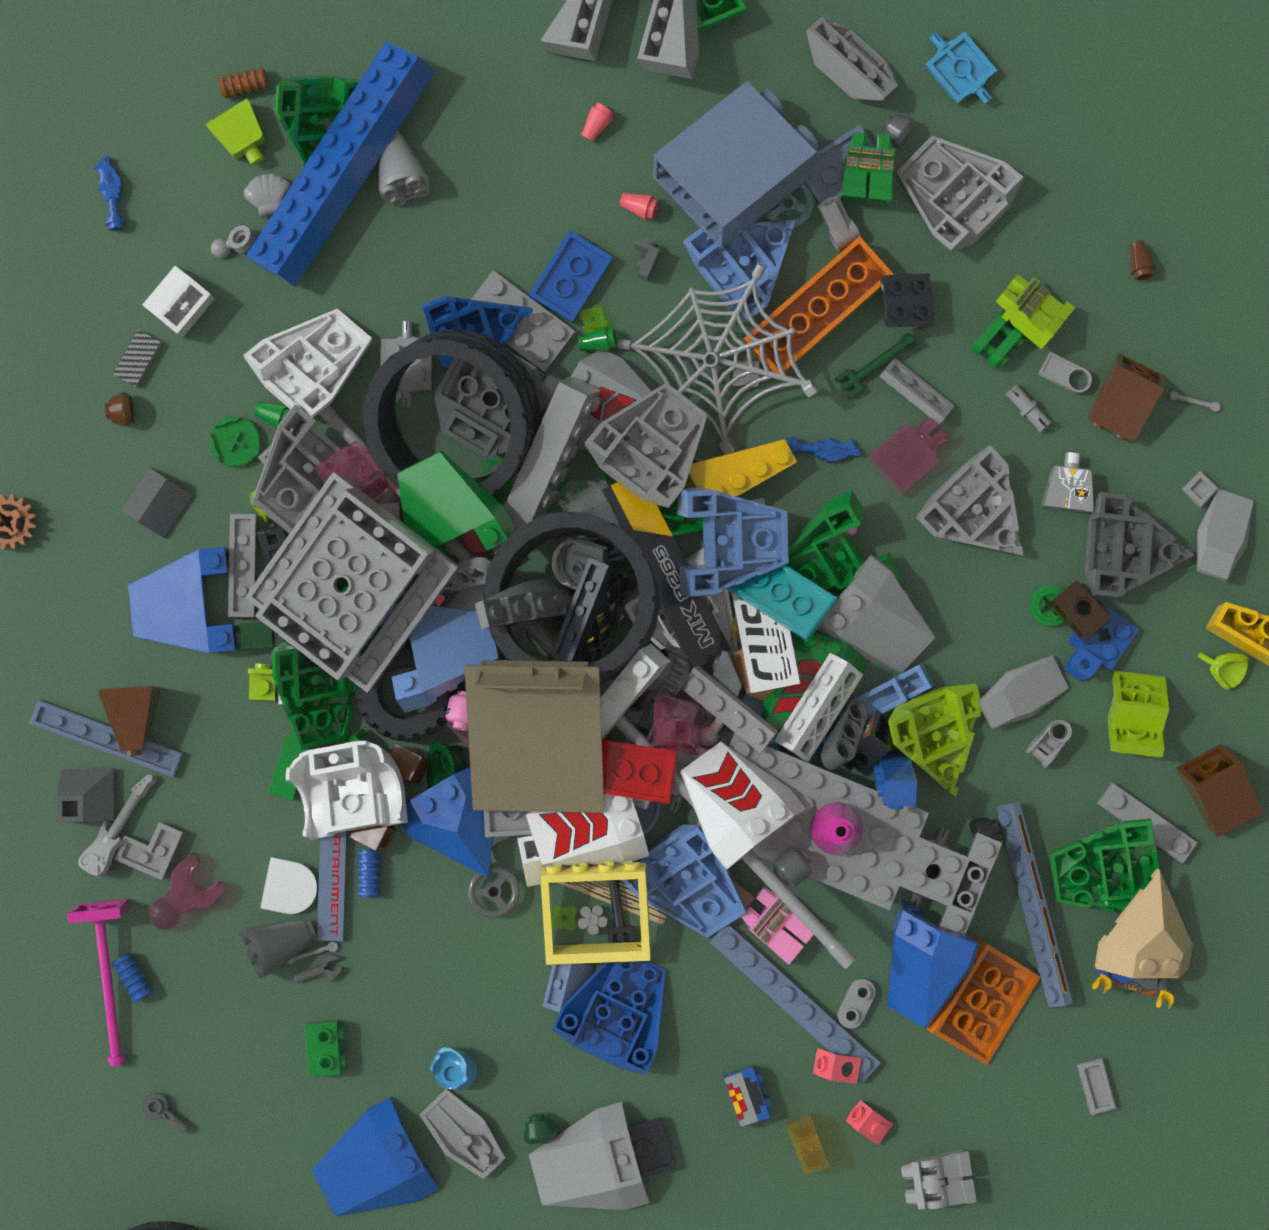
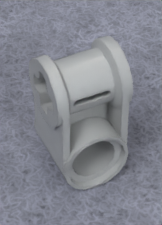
M1055 719L1050 721L1042 732L1031 741L1025 752L1035 756L1042 762V766L1046 768L1072 735L1071 726L1064 720ZM1057 724H1062L1065 728V734L1061 738H1055L1052 733L1053 727ZM1038 747L1041 748V749L1046 753V755H1045L1044 753H1042V752L1038 749Z

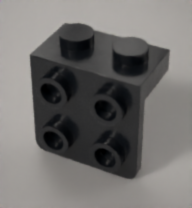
M930 273L885 275L881 278L884 320L887 327L913 326V330H922L935 324Z

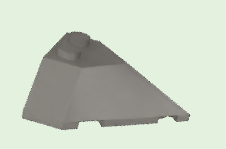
M989 445L965 462L926 501L916 519L934 537L1023 556L1013 490H1011L1008 463Z

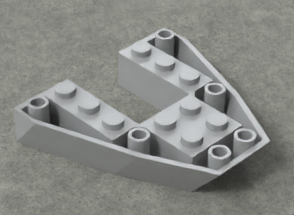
M567 0L540 40L547 52L596 61L613 0ZM653 0L637 57L639 63L646 71L693 79L699 58L696 0Z

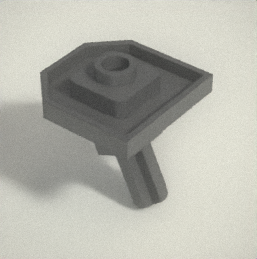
M574 537L560 548V572L571 587L577 588L589 557L609 565L624 561L627 557L616 548L607 550L605 546Z

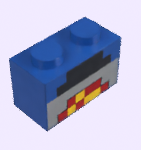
M752 1065L723 1075L740 1128L770 1118L768 1111L773 1108L768 1094L762 1095L759 1086L764 1085L759 1069L754 1071Z

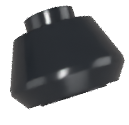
M988 817L971 820L969 828L974 838L976 833H980L999 841L998 835L1001 834V831L995 820L990 821Z

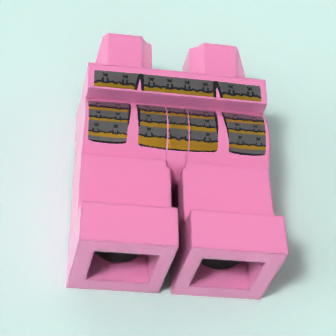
M763 887L756 898L765 905L764 909L759 914L748 906L746 908L747 912L741 918L749 926L748 929L787 964H790L804 946L787 933L784 928L786 927L805 944L814 934L773 891Z

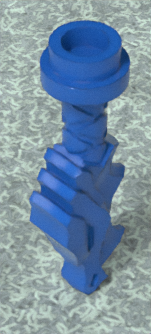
M105 156L93 169L100 173V185L97 190L103 192V200L108 203L109 217L105 220L106 226H108L109 231H119L124 229L125 218L120 216L118 201L121 200V190L123 189L122 180L116 174L114 168L111 167L110 156Z
M797 437L786 438V442L794 456L798 451L813 453L814 457H819V460L825 459V462H835L848 458V456L860 457L859 448L856 447L852 438L846 443H841L829 437L827 441L818 439L815 444L799 442Z

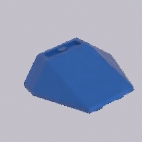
M648 961L605 962L563 1005L552 1030L572 1046L617 1068L647 1075L658 1050L666 970Z

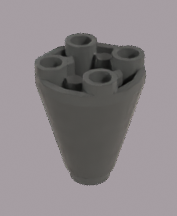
M310 920L255 926L240 931L241 938L248 947V951H246L250 964L254 965L259 979L270 975L312 944L311 941L317 939Z

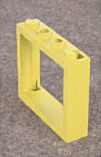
M629 860L624 864L603 861L598 865L574 863L572 866L555 864L554 866L542 867L540 879L546 965L650 961L651 942L646 863H633V860ZM638 879L641 942L554 945L550 883Z

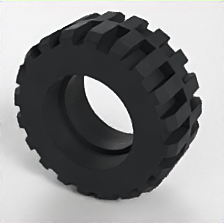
M405 643L370 692L367 693L357 686L356 700H358V709L360 714L364 716L365 722L377 731L378 734L396 741H417L433 735L439 728L445 725L447 722L446 711L449 698L452 695H456L457 692L456 689L451 692L448 690L437 697L436 702L426 706L420 713L414 716L403 717L391 712L385 705L382 696V688L386 678L392 672L401 668L416 669L411 643Z

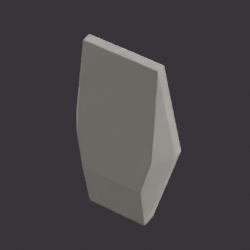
M1222 489L1217 490L1197 529V572L1222 581L1228 579L1247 547L1253 500Z
M1051 655L1007 671L978 701V704L990 728H996L1032 717L1069 687L1054 657Z
M445 1089L419 1114L445 1155L479 1177L485 1179L506 1159L484 1118L448 1089Z

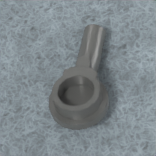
M152 1093L144 1098L142 1110L148 1118H163L182 1134L189 1127V1125L168 1110L167 1099L162 1094Z

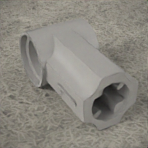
M838 196L829 197L821 202L818 208L829 229L827 231L828 236L838 251L849 246L859 236L861 237L856 225L848 217Z

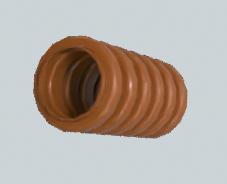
M259 67V70L253 68L251 72L245 70L243 74L236 72L234 76L228 74L225 78L222 75L219 79L221 93L225 98H229V95L235 97L237 93L244 95L246 91L248 93H252V90L260 91V88L266 90L269 86L263 67Z

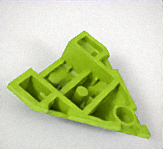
M977 684L934 689L897 705L888 720L893 744L954 797H956L959 788L956 787L959 774L964 771L975 735L972 731L976 717L980 718L982 711L978 704L980 695Z

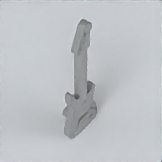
M146 775L131 789L132 794L111 828V823L104 821L94 843L79 858L78 864L83 870L96 877L106 875L115 851L124 841L119 837L117 838L141 797L144 798L150 787L155 784L156 778L154 776Z

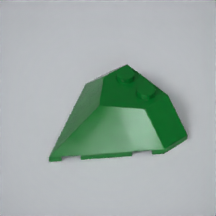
M335 76L287 77L276 85L275 112L303 166H305L360 80Z

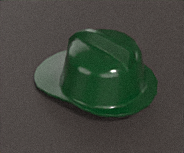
M437 741L431 744L429 747L430 762L427 768L428 789L453 774L465 770V762L460 745L444 746Z

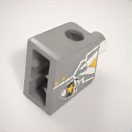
M1066 452L1064 466L1052 467L1041 502V508L1087 514L1093 512L1092 472L1089 469L1080 468L1081 454Z

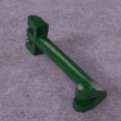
M909 332L902 336L898 343L855 374L848 368L834 378L837 383L841 382L845 377L848 381L840 387L843 391L850 386L854 388V390L846 395L848 399L864 390L860 384L862 380L907 348L910 351L918 345Z

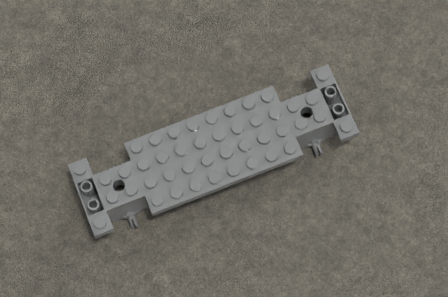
M661 703L647 740L655 748L678 751L676 771L681 775L680 771L685 765L691 764L710 749L703 746L698 738L695 742L685 741L676 737L686 713ZM734 733L729 747L790 788L806 808L804 812L787 825L784 824L751 850L757 856L774 862L776 858L789 848H793L798 852L802 849L812 860L809 864L811 874L808 877L887 910H890L898 888L901 886L913 893L910 903L918 908L923 897L947 905L938 927L946 932L966 934L1002 845L1001 842L976 833L968 855H962L945 845L951 831L947 828L945 829L940 826L935 840H926L920 837L929 815L928 812L916 807L907 806L899 810L890 809L888 806L883 805L882 797H878L877 791L768 746L762 753H759ZM673 787L672 794L674 796L668 809L673 810L677 802L674 812L678 813L685 798ZM632 798L635 806L647 809L650 801ZM833 802L850 805L858 812L863 822L861 841L852 851L842 855H832L822 851L814 843L811 836L810 825L814 814L824 805ZM839 826L836 829V834L838 836L843 834L844 827ZM930 864H937L939 867V874L935 878H929L926 875V868Z

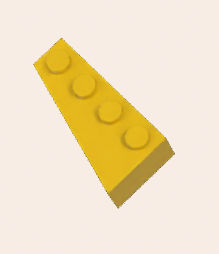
M784 439L693 463L686 485L688 488L704 487L732 496H738L797 463Z
M1228 602L1219 605L1205 629L1269 666V616Z

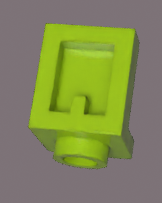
M255 664V669L248 668V674H250L249 700L276 701V684L273 679L272 669H270L271 664Z

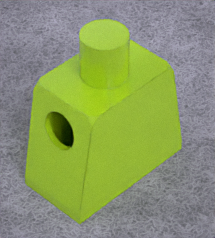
M248 99L206 123L210 132L235 160L246 156L251 166H254L264 159L258 147L264 144L266 139Z

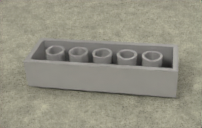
M576 377L559 382L504 506L516 526V530L530 521L548 514L547 510L550 504L553 505L559 496L557 488L560 481L564 482L570 471V468L567 467L571 458L574 459L580 449V445L577 443L581 435L584 436L589 429V416L591 412L594 413L600 404L601 399L598 396L601 390Z

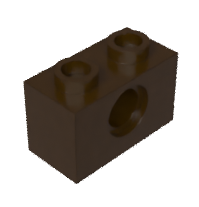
M1078 580L1074 581L1056 596L1050 604L1084 644L1112 619L1109 616L1110 612L1107 607L1101 602L1098 604L1092 597L1090 588L1084 583L1080 584ZM1076 606H1085L1088 609L1089 614H1079L1076 609Z

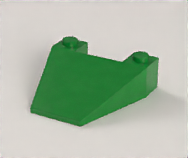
M442 450L397 474L404 524L451 560L453 559L443 543L474 529L488 551L504 543L517 529L504 506Z
M853 490L830 499L788 544L789 563L785 564L837 598L853 581L855 572L866 561L851 535L847 533L848 530L861 525L865 511ZM886 553L877 557L878 560L893 571L896 580L900 583L901 571L891 554Z

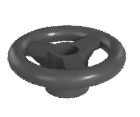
M490 866V874H498L496 880L488 882L484 888H476L479 880L484 877V875L476 872L468 885V899L471 906L479 914L485 917L498 918L508 914L516 906L519 899V885L515 876L507 869L500 866ZM505 878L509 881L512 889L511 898L507 905L502 899L505 893L503 886ZM491 887L498 889L499 893L497 896L490 895L489 889ZM476 896H485L489 901L495 902L499 909L489 910L484 908L478 902Z

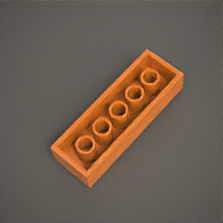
M860 236L769 315L775 323L786 329H795V333L791 336V347L795 364L881 289V278L883 276L894 275ZM766 319L759 324L762 329L772 334L782 332L772 326ZM756 328L750 332L758 339L768 337ZM748 336L743 338V343L745 344L754 342ZM787 336L777 339L779 359L785 373L792 367L787 351ZM773 341L765 343L764 355L768 369L771 372L780 374L775 360ZM760 345L751 348V353L762 364Z

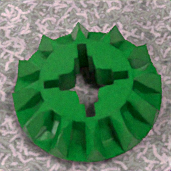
M1054 585L1043 586L1037 589L1031 596L1029 609L1032 617L1041 625L1056 626L1064 622L1058 614L1055 615L1050 610L1041 612L1046 605L1044 598L1048 601H1053L1056 596L1064 591L1062 588Z

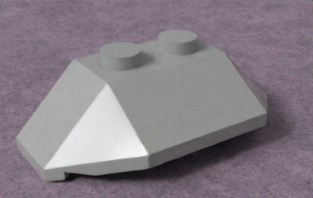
M821 17L806 31L814 65L852 99L883 101L898 86L888 62L849 27Z

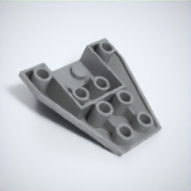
M622 1101L596 1108L559 1133L554 1139L547 1141L529 1154L542 1205L626 1210L650 1203L644 1180L641 1178Z

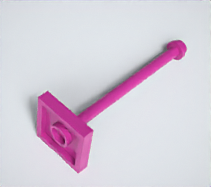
M128 899L77 904L67 913L68 924L89 921L95 924L111 1055L106 1057L109 1066L124 1065L126 1054L121 1053L105 922L108 919L121 918L129 910Z

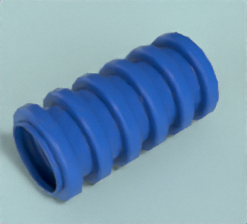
M373 849L360 850L357 852L360 855V859L357 860L360 863V867H358V871H360V875H358V879H360V884H358L360 892H358V896L378 897L381 895V892L378 891V887H381V884L378 883V879H381V875H378V871H381V867H378V863H381L378 855L381 852Z
M127 953L113 961L111 965L116 967L117 971L115 972L120 974V981L125 982L124 987H128V994L132 995V1001L137 1003L152 994L153 989H149V982H145L143 979L145 975H141L139 972L141 968L136 967L135 964L137 962L132 960V953Z

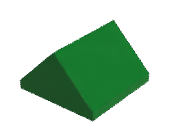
M696 0L699 31L747 12L743 0Z

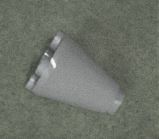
M399 131L396 132L379 158V192L381 198L390 201L392 206H401L406 203V200L424 197L430 192L428 188L430 183L426 172Z

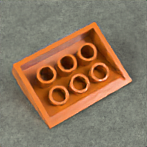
M971 934L970 938L980 943L973 965L926 1029L978 1061L988 1065L1041 977Z

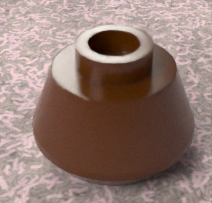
M126 392L110 398L109 403L105 404L106 418L111 419L113 424L129 427L134 423L132 397Z

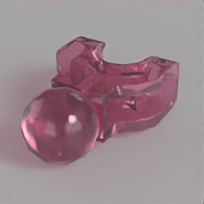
M197 852L188 855L173 869L171 889L165 894L166 897L158 898L150 906L149 920L156 928L161 930L172 929L177 926L182 914H185L191 908L202 909L211 907L227 891L228 885L223 881L216 882L206 890H200L194 886L192 873L201 862Z

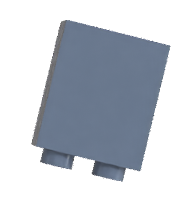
M748 81L661 148L653 157V179L720 249L813 176L816 151L819 149L816 138L805 126L798 125L794 129L782 117L784 114L783 106L771 91L765 89L759 93Z

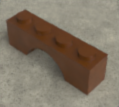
M395 744L394 748L390 749L388 753L392 756L400 770L403 784L420 783L430 760L406 747ZM393 825L352 830L350 838L375 851L385 853L396 829Z

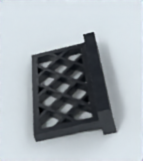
M589 557L551 656L564 662H589L591 664L590 655L596 651L593 663L604 658L635 582L636 575ZM626 577L623 586L620 588L619 582ZM613 588V595L608 598L607 591ZM615 603L614 610L610 613V606ZM603 612L604 618L598 623L597 616ZM606 627L605 633L601 637L600 631ZM594 637V643L588 646V640Z

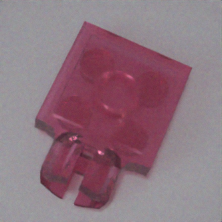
M927 418L915 428L910 427L906 422L867 456L900 495L906 492L940 462L936 456V451L947 442L948 436L943 428L932 438L928 435L939 425L932 418Z

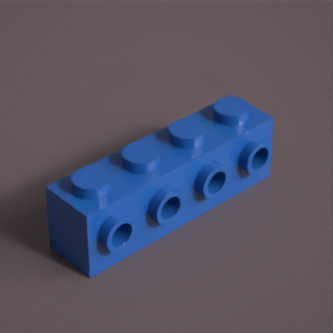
M890 749L885 756L871 766L877 796L882 797L883 805L888 806L890 809L899 810L903 809L904 806L916 807L917 779L911 759L900 750Z

